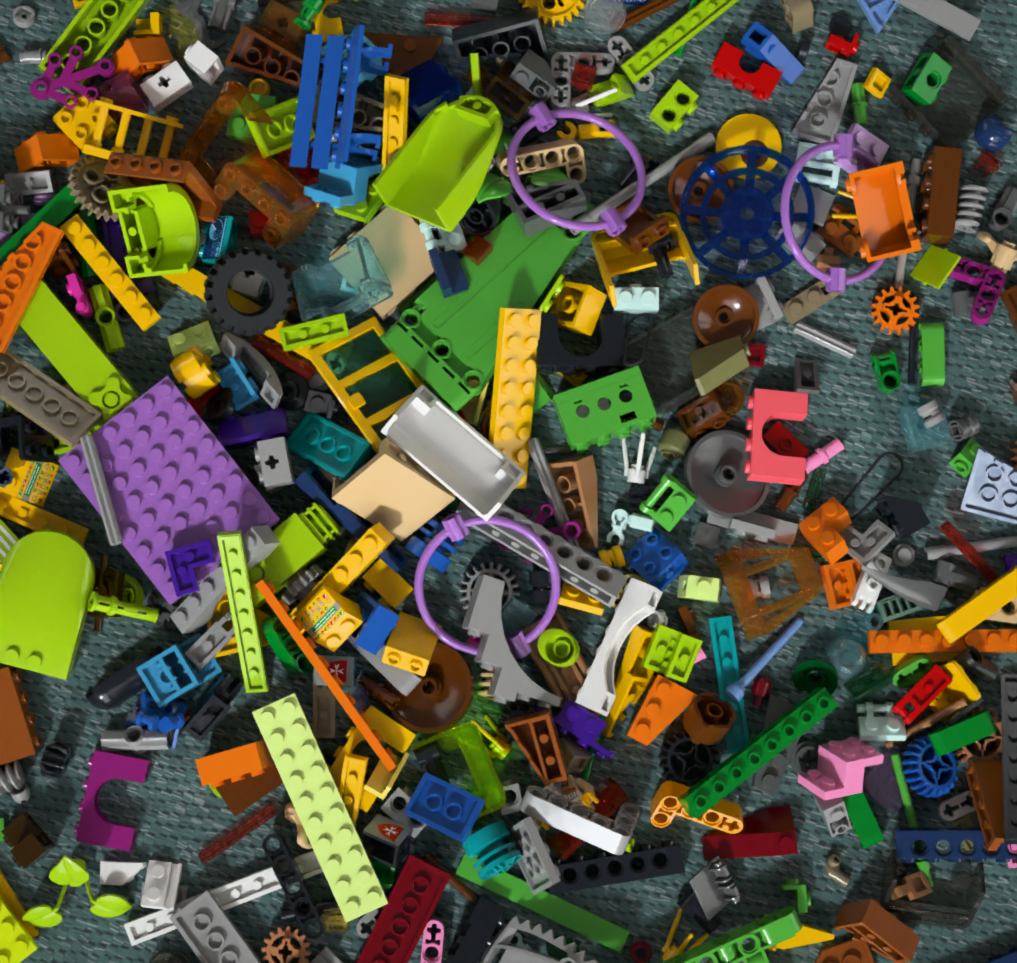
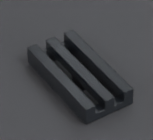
M655 489L629 490V513H642L640 508H634V503H641L643 500H647V498L634 499V495H651ZM666 489L663 494H669L670 496L674 490ZM659 498L656 503H664L668 498Z

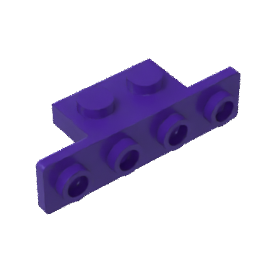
M568 698L558 716H553L557 731L566 737L568 734L576 738L575 742L585 749L588 746L594 749V754L600 759L606 761L608 758L612 761L614 754L596 743L607 722ZM538 706L535 708V712L544 710Z

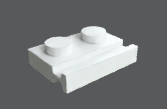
M149 860L141 907L163 910L171 909L175 911L183 867L181 863L173 864L172 862Z

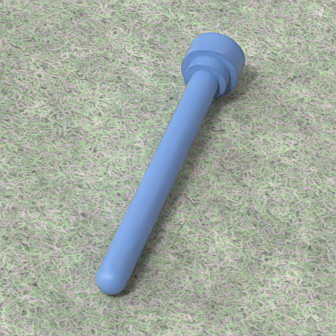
M797 617L738 682L735 681L729 684L725 692L730 698L736 702L742 699L745 695V687L801 627L804 622L803 618Z

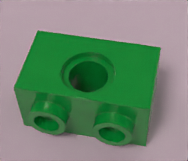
M934 52L921 54L900 91L918 106L930 105L936 100L941 86L948 80V74L952 67Z

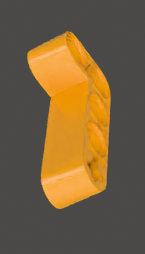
M674 781L664 782L650 804L651 823L656 827L668 826L674 816L678 815L730 834L739 833L743 829L741 806L725 799H721L699 818H691L677 800L691 787Z

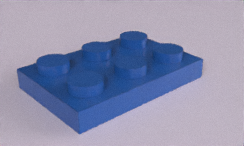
M425 772L403 813L465 843L486 801Z

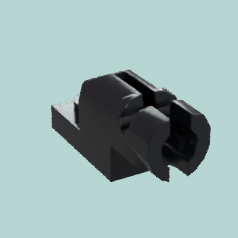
M228 669L198 702V709L183 725V729L200 742L231 709V701L244 686V682L238 676L234 679L231 675L232 672ZM230 684V690L228 692L226 689Z

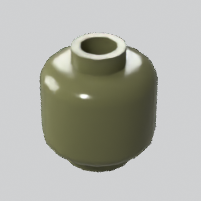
M681 427L667 428L664 430L658 443L661 456L670 461L682 459L690 445V437Z

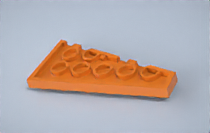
M43 221L0 266V353L5 354L65 234L64 231Z

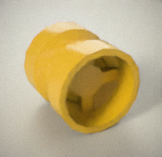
M620 545L613 546L607 551L604 549L597 551L599 559L611 568L626 566Z

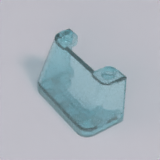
M362 235L351 237L346 243L348 252L319 268L311 264H303L299 269L291 273L302 321H313L345 313L346 321L393 296L392 285L366 237Z

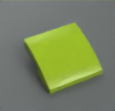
M657 623L641 666L687 683L703 641Z

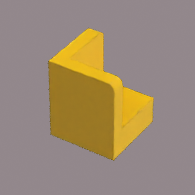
M150 12V18L136 19V30L133 31V36L136 39L145 38L150 35L153 37L163 36L162 17L159 12Z

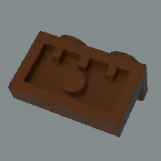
M66 241L60 242L47 268L53 280L71 271L79 277L81 276L78 270L81 265L75 255H70L72 252Z
M714 390L676 413L683 431L694 441L699 440L717 428L723 427L726 422L732 419L730 414L724 411L718 394Z

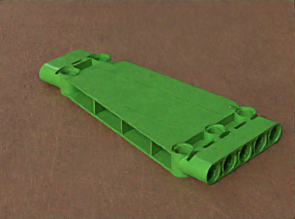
M586 200L587 211L579 215H576L570 218L569 220H575L584 213H588L589 211L594 209V207ZM512 212L490 234L484 237L459 260L469 285V290L444 298L437 280L415 300L412 308L403 311L401 318L384 332L380 339L442 402L456 413L474 396L482 393L494 374L500 307L537 309L580 245L582 238L590 231H581L575 237H568L567 234L571 232L570 229L554 225L526 238ZM409 319L417 320L413 325L406 324ZM440 349H446L448 351L447 354L443 356L438 355L437 352ZM470 380H477L479 384L472 387L468 385V382Z

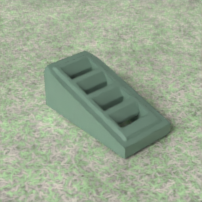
M897 594L877 600L875 604L881 623L924 608L918 605L912 607L910 601L904 599L907 610H904L900 601L901 597ZM893 600L896 601V604H897V606H898V609H899V612H898V613L895 612V609H894V606H893V603H892ZM884 603H887L891 612L889 616L887 615Z

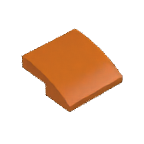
M855 559L837 562L833 565L819 566L829 610L852 606L850 600L862 571L860 568L861 564Z

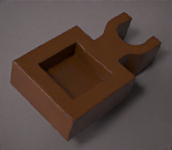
M684 605L676 609L688 635L701 640L695 627L694 621L697 619L692 608L688 609Z

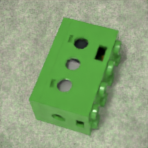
M639 366L553 395V405L571 453L576 451L577 455L589 451V447L596 444L598 447L605 446L611 443L610 439L616 437L619 440L627 438L635 430L639 429L640 432L647 431L653 428L652 425L657 418V413Z

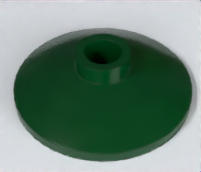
M815 658L806 659L795 667L793 683L799 692L807 691L810 693L815 688L825 687L831 695L837 688L838 675L833 666L828 662Z

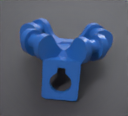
M142 692L140 699L142 710L139 711L136 717V725L142 727L147 724L148 729L153 732L159 729L165 733L174 729L172 749H175L179 729L185 723L183 715L187 710V705L183 702H178V698H175L159 708L151 694ZM150 703L154 704V709H150Z

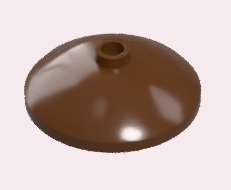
M695 156L684 160L673 170L668 181L667 194L673 210L680 217L693 223H707L718 219L727 211L733 199L734 184L729 171L721 162L707 156ZM695 187L701 188L702 192L700 195L695 194Z
M732 284L716 285L705 291L698 298L692 313L693 328L697 337L706 346L739 335L743 344L748 343L755 335L759 325L757 303L750 293L739 286ZM726 312L727 317L721 320L720 314Z

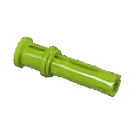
M92 591L88 600L87 608L90 612L96 610L105 612L108 616L119 614L152 621L153 623H156L159 616V609L157 608L154 609L120 601L116 596L107 597L99 595L96 591ZM127 609L142 611L143 613L128 611Z

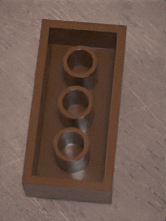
M935 146L930 153H927L926 158L922 160L921 172L925 173L924 180L920 181L919 193H923L922 202L919 201L917 206V215L921 216L920 223L916 224L917 232H915L920 243L945 246L954 237L962 149Z

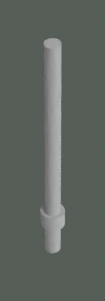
M917 158L912 159L910 175L907 176L906 181L912 214L914 212L917 187L920 186L921 178L919 176L921 160ZM907 254L898 255L894 289L902 287L903 290Z

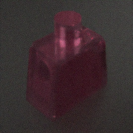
M125 70L99 85V97L114 100L113 105L144 114L149 112L147 96L129 70ZM109 108L108 113L113 120H120L123 112Z

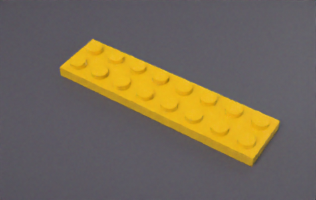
M500 307L489 442L526 472L514 488L526 489L530 450L528 440L531 439L537 371L536 348L540 337L542 312L538 309Z

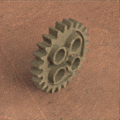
M93 155L89 159L83 157L81 161L78 160L72 167L67 178L70 181L67 187L72 189L70 195L77 197L74 203L81 202L82 206L80 209L87 208L89 216L95 213L96 219L103 216L104 220L108 222L111 217L116 222L119 218L118 213H112L107 191L117 186L130 184L122 175L106 174L103 172L108 160L104 161L100 157L96 160Z

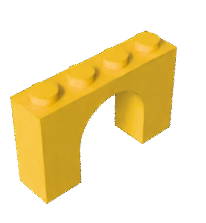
M370 705L369 708L364 707L363 712L370 720L367 725L371 731L376 729L384 742L405 754L417 734L373 705ZM354 726L350 728L345 736L349 739L345 746L340 745L334 753L333 757L336 760L333 765H328L338 790L345 754H352L355 747L361 741L366 740L359 729ZM363 789L360 809L367 813L377 796Z

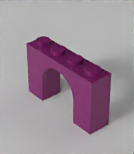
M100 749L94 750V754L91 753L88 761V767H91L90 774L86 776L83 789L86 790L85 799L82 798L79 805V812H82L80 821L76 822L74 835H77L76 841L125 851L134 849L138 827L108 820L99 809L98 795L103 785L111 779H124L140 783L147 782L152 759Z

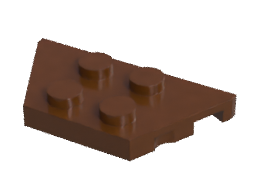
M364 32V36L376 47L388 48V44H393L391 59L382 58V66H384V62H389L387 74L408 77L412 81H420L439 47L443 44V38ZM377 75L376 78H385V76Z

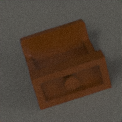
M634 196L617 206V211L619 213L622 212L630 204ZM640 203L636 211L625 220L627 224L626 229L613 238L636 255L670 233L668 217L662 215L658 218Z

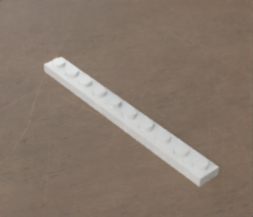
M314 850L294 857L304 879L323 872ZM286 860L279 863V868L282 871H288L290 868L289 861ZM272 866L209 891L222 909L227 910L282 887ZM292 879V880L289 882V885L294 884V883H296V882H298V881ZM200 894L176 903L175 911L160 909L126 922L124 927L131 945L134 946L177 929L170 920V916Z

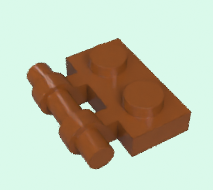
M836 203L831 209L837 214H853L850 212L851 209L847 206L843 207L839 203ZM828 214L823 227L819 226L816 233L851 259L859 245L862 244V238L857 235L860 231L858 220L846 219L855 226L851 231L841 224L843 219H834Z

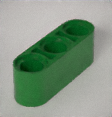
M278 616L263 619L261 631L285 670L290 674L308 673L313 665Z
M983 710L929 733L928 736L936 755L942 756L996 733L997 729L989 710Z
M863 791L862 793L842 797L848 816L851 819L852 829L861 841L859 843L861 848L865 849L883 841V834Z

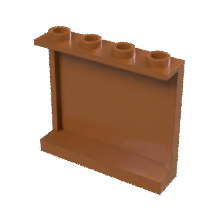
M111 152L103 171L106 174L122 175L130 185L135 184L136 187L170 182L178 184L189 195L195 207L198 221L216 223L223 202L191 161Z
M14 666L0 669V765L42 751V739L39 734H36L34 727L36 724L35 717L29 711L27 705L29 698L26 691H23L20 683L22 682V675L19 669H16Z
M972 760L965 774L987 850L997 851L1000 844L1004 843L1002 760Z

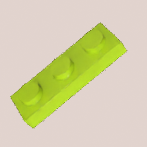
M345 313L279 329L284 352L350 336Z

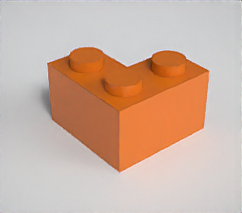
M152 35L136 39V37L126 39L124 45L114 51L113 56L110 58L115 65L113 78L117 86L133 84L145 73L161 71L162 66L174 60L164 37H153Z
M45 131L35 132L30 139L22 141L21 145L14 149L19 172L47 170L50 167H69L78 160H81L78 146L64 132L46 134Z
M834 497L830 498L798 524L805 539L831 565L849 552L844 538L839 533L852 524L848 511Z

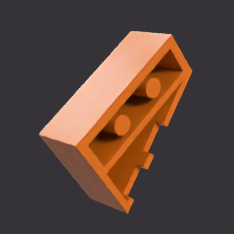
M656 674L626 735L646 746L649 745L698 695Z
M264 740L195 759L202 786L211 784L212 788L225 785L224 780L231 778V782L245 779L244 774L251 773L252 777L264 774L265 768L275 765Z

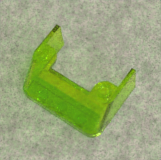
M464 722L439 733H434L417 740L410 746L411 750H414L438 739L440 746L447 751L461 748L478 788L470 793L486 801L478 818L504 806L507 799L506 792L481 733L474 723Z

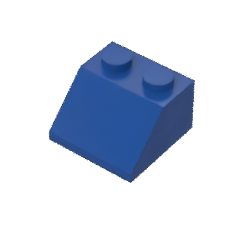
M361 590L354 602L359 604L363 623L348 639L355 645L376 655L384 646L391 630L396 627L400 616L391 608Z

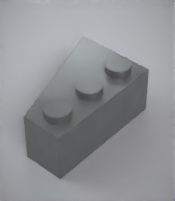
M576 179L548 183V186L534 188V185L526 186V191L538 204L555 215L570 219L587 211L586 196ZM511 189V192L506 195L508 205L526 238L556 225L531 210L523 202L516 190L513 191Z

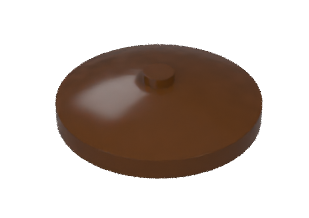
M437 642L425 676H421L422 680L407 696L397 690L388 680L386 681V689L400 698L398 706L391 710L395 718L407 728L421 733H439L456 725L467 713L474 696V677L467 660L454 648Z

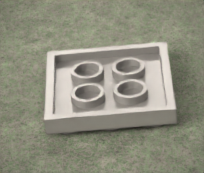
M530 816L510 828L511 836L508 842H515L517 845L515 850H520L523 855L518 864L533 896L560 882V871L557 865L552 863L549 856V847L542 841L539 835L540 828L537 822L533 821Z

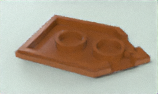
M851 938L821 949L815 963H875L868 942L861 938L857 942Z

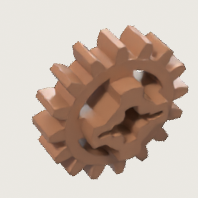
M288 925L286 930L279 926L278 933L272 930L269 933L272 938L266 937L264 939V942L268 945L261 948V951L266 952L262 960H268L269 963H278L273 958V956H277L280 963H290L292 958L300 957L296 963H308L309 959L305 956L311 955L312 951L306 947L311 944V941H304L306 936L298 934L299 927L295 931H291V925ZM283 936L280 944L273 945L277 938ZM295 938L300 946H296L292 939ZM286 943L288 946V950L292 951L289 953L287 958L285 956V952L281 951L285 947Z

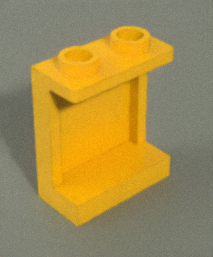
M400 612L397 625L392 630L386 644L382 662L425 676L439 638L430 630L423 619Z

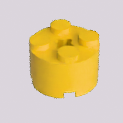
M197 345L171 361L170 368L179 384L182 382L187 387L184 390L193 399L200 397L222 381L218 372L211 367L213 361L207 353L203 355Z

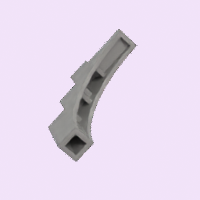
M485 574L477 576L461 628L467 629V634L481 637L474 661L481 663L480 667L483 669L494 670L487 695L493 696V701L501 704L518 699L528 703L530 700L538 702L537 706L544 709L559 707L561 698L533 682L519 667L510 652L504 636L501 619V603L505 582Z

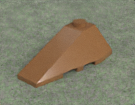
M593 455L575 456L549 462L548 465L569 519L578 521L582 527L581 534L577 537L580 548H597L598 490L597 472ZM572 525V528L575 533L577 531L576 526Z

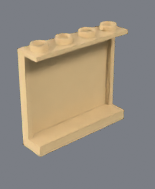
M385 204L379 210L381 213L375 218L373 217L368 224L364 223V228L358 233L357 231L353 232L347 238L348 242L342 247H336L330 253L331 257L329 258L330 263L350 282L383 321L435 274L425 246L426 239L424 233H421L419 225L409 215L386 207Z
M387 438L380 442L379 453L343 484L334 481L332 487L333 500L368 520L373 525L380 522L400 541L405 540L456 499L455 494Z

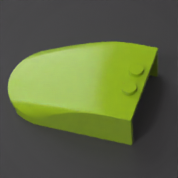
M463 95L459 96V100L449 104L445 101L434 108L372 183L386 207L451 233L474 202L496 151L503 129V120L496 105L483 96Z
M52 529L38 530L19 539L8 551L0 571V663L64 680L73 671L88 613V600L95 584V567L84 545L72 535Z

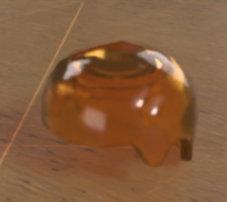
M725 381L714 389L718 394L724 411L730 414V416L736 415L743 408L745 395L742 388L735 382Z

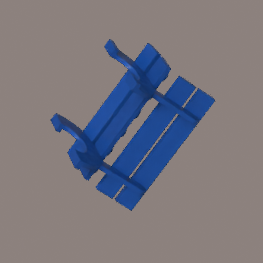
M359 25L352 30V37L347 36L345 50H350L349 59L344 58L342 60L345 36L328 35L325 58H320L323 35L306 34L289 167L306 168L309 149H313L311 168L328 170L330 151H332L331 161L336 162V169L340 168V163L348 161L349 153L372 158L371 163H376L378 150L368 149L359 144L374 143L375 148L380 149L382 135L368 133L351 134L359 70L381 76L387 75L389 62H384V66L372 63L370 59H391L393 44H388V48H362L365 25ZM319 66H324L314 142H310ZM343 68V72H347L346 81L341 80L340 94L344 95L343 103H338L337 116L341 117V123L335 127L334 139H338V144L331 143L340 69Z

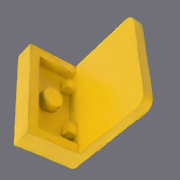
M77 94L75 96L78 100L77 107L68 109L64 106L53 116V121L82 151L83 143L89 144V141H92L100 106L88 101L86 97ZM71 99L67 104L72 105L75 100ZM109 114L101 142L106 138L110 139L117 132L116 128L119 127Z
M955 660L939 666L953 681L929 704L934 713L964 697L967 704L981 698L977 686L969 679L963 667Z

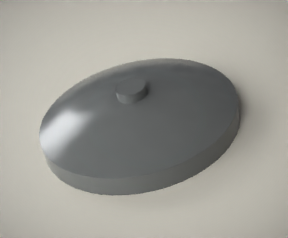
M730 430L711 432L700 438L691 447L685 459V484L698 497L695 503L708 514L721 519H738L754 512L764 502L770 488V483L747 481V473H744L743 468L745 459L748 460V452L745 451V440L748 437L739 432Z

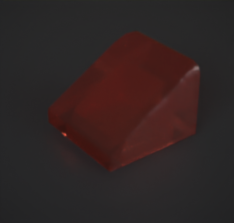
M475 236L461 253L479 266L493 251V245Z

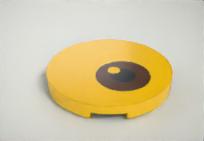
M741 114L728 120L721 127L715 143L717 160L727 168L731 176L747 180L761 178L772 171L780 158L782 150L781 138L775 126L766 118L755 114Z

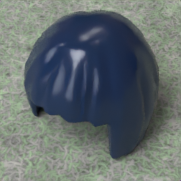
M988 114L982 117L974 130L975 141L986 151H998L1012 138L1013 129L1000 123L997 114Z

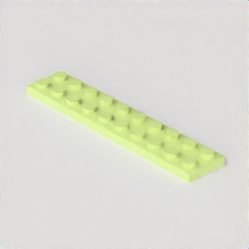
M295 692L252 711L345 921L349 922L388 904V899Z

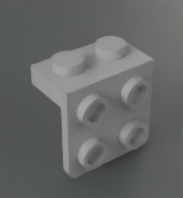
M765 276L756 279L754 284L743 288L754 298L759 309L757 331L783 318L784 307L780 300L776 301L773 294L775 292L774 286L770 280H766Z

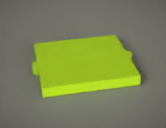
M931 244L910 276L922 282L923 285L928 284L940 289L961 257L949 252L947 248L942 249Z

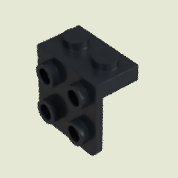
M20 412L10 413V417L1 418V427L18 429L19 458L21 461L54 462V436Z

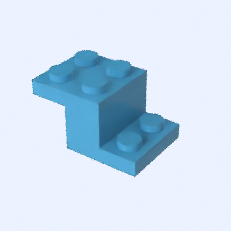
M349 154L348 161L340 163V168L336 169V162L331 161L332 156H329L328 170L319 169L318 183L304 186L303 195L312 197V201L327 202L333 208H343V205L355 206L356 203L366 200L368 179L373 174L381 173L383 164L378 162L371 163V160Z
M200 632L181 644L171 646L136 668L159 708L180 695H186L223 672L216 658H213L200 670L185 655V652L202 636Z

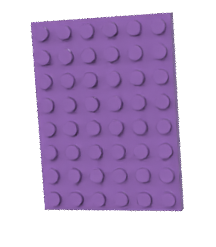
M166 376L91 434L94 437L123 539L122 544L169 605H172L182 596H176L165 556L166 551L211 539L217 562L195 568L198 583H200L215 570V566L221 561L217 540L218 532L241 530L243 537L252 526L268 525L272 527L280 520L169 376ZM79 443L58 461L101 515L81 443Z

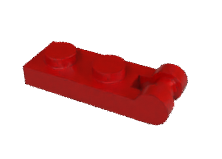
M934 664L890 709L895 714L898 713L903 718L902 721L908 725L953 680L937 664ZM908 702L914 706L910 712L904 707Z

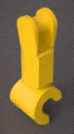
M608 120L615 125L614 120ZM565 121L564 129L569 134L556 131V140L566 138L575 140L576 137H578V140L612 138L615 136L606 129L605 131H600L599 128L602 127L594 123L579 124L576 128L573 123Z

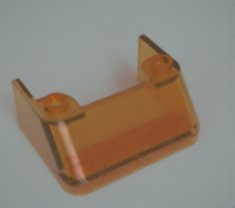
M229 80L224 83L187 135L180 151V160L191 161L209 186L224 189L226 184L202 155L235 110L238 108L249 121L270 125L274 122L246 88L237 81Z

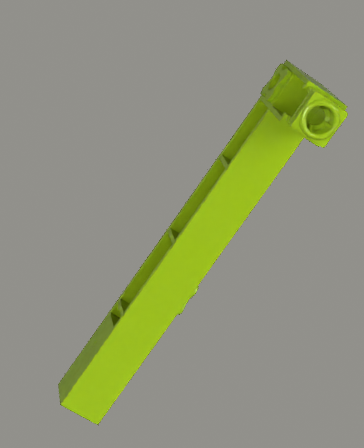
M42 278L20 322V326L78 396L102 413L103 418L100 422L104 425L141 395L46 280ZM313 502V506L311 508L307 507L305 513L301 512L299 515L294 513L273 530V533L281 543L267 558L249 570L255 607L260 608L267 602L255 586L258 580L261 578L265 582L269 580L277 590L273 593L276 595L298 571L304 568L307 569L328 551L326 547L330 545L329 542L331 540L334 541L337 535L340 536L342 534L341 527L323 506Z

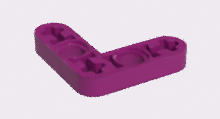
M961 257L948 277L980 287L970 313V319L976 325H985L990 321L1006 280L1005 273L999 269ZM976 270L979 275L971 276L967 271ZM993 278H996L998 280L995 286H990ZM988 293L991 294L994 297V299L985 300L982 297V295ZM981 307L985 308L983 316L978 315Z

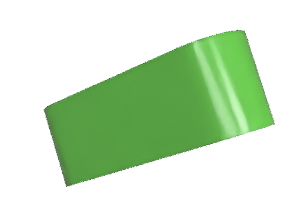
M919 323L920 338H918V351H921V360H919L921 382H919V385L944 386V324Z

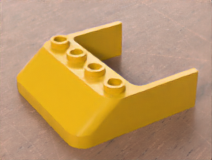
M670 212L655 215L658 218L662 215L668 217L670 231L675 232L679 242L677 248L667 252L669 261L684 260L695 285H699L698 263L677 216ZM604 230L595 231L591 235L598 268L611 304L615 307L617 302L611 277L657 266L654 256L649 253L648 248L634 255Z

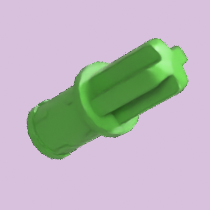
M856 82L851 86L852 104L850 108H853L854 123L865 127L868 126L866 111L868 102L865 101L863 83Z

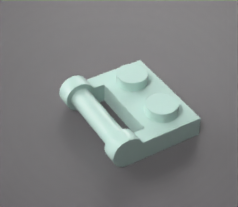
M799 141L796 161L803 153L818 144ZM833 150L814 156L804 165V167L832 171L831 177L805 173L801 169L795 182L805 181L829 185V188L836 189L840 167L833 163Z

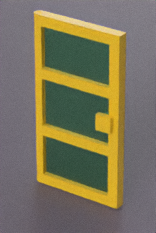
M372 317L349 330L350 336L325 342L308 351L307 356L378 454L380 442L387 438L381 432L382 428L422 384L426 388L427 386L382 342L380 336L386 330L376 317Z

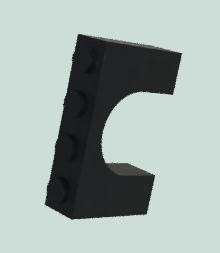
M542 313L540 337L536 348V372H540L543 375L553 374L554 372H562L564 375H573L576 372H584L585 375H596L597 373L612 375L623 371L626 367L623 362L625 347L623 315L601 314L596 323L597 351L589 356L580 357L570 354L561 345L558 335L557 314Z

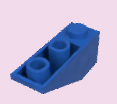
M757 21L753 23L741 39L739 46L762 64L764 62L783 72L781 79L789 85H792L805 69L777 37Z

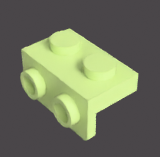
M209 320L167 337L174 359L195 345L200 348L203 355L207 353L212 357L221 353Z

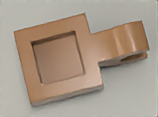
M919 871L900 879L903 885L894 888V890L888 893L892 900L908 895L911 901L933 891L924 871Z

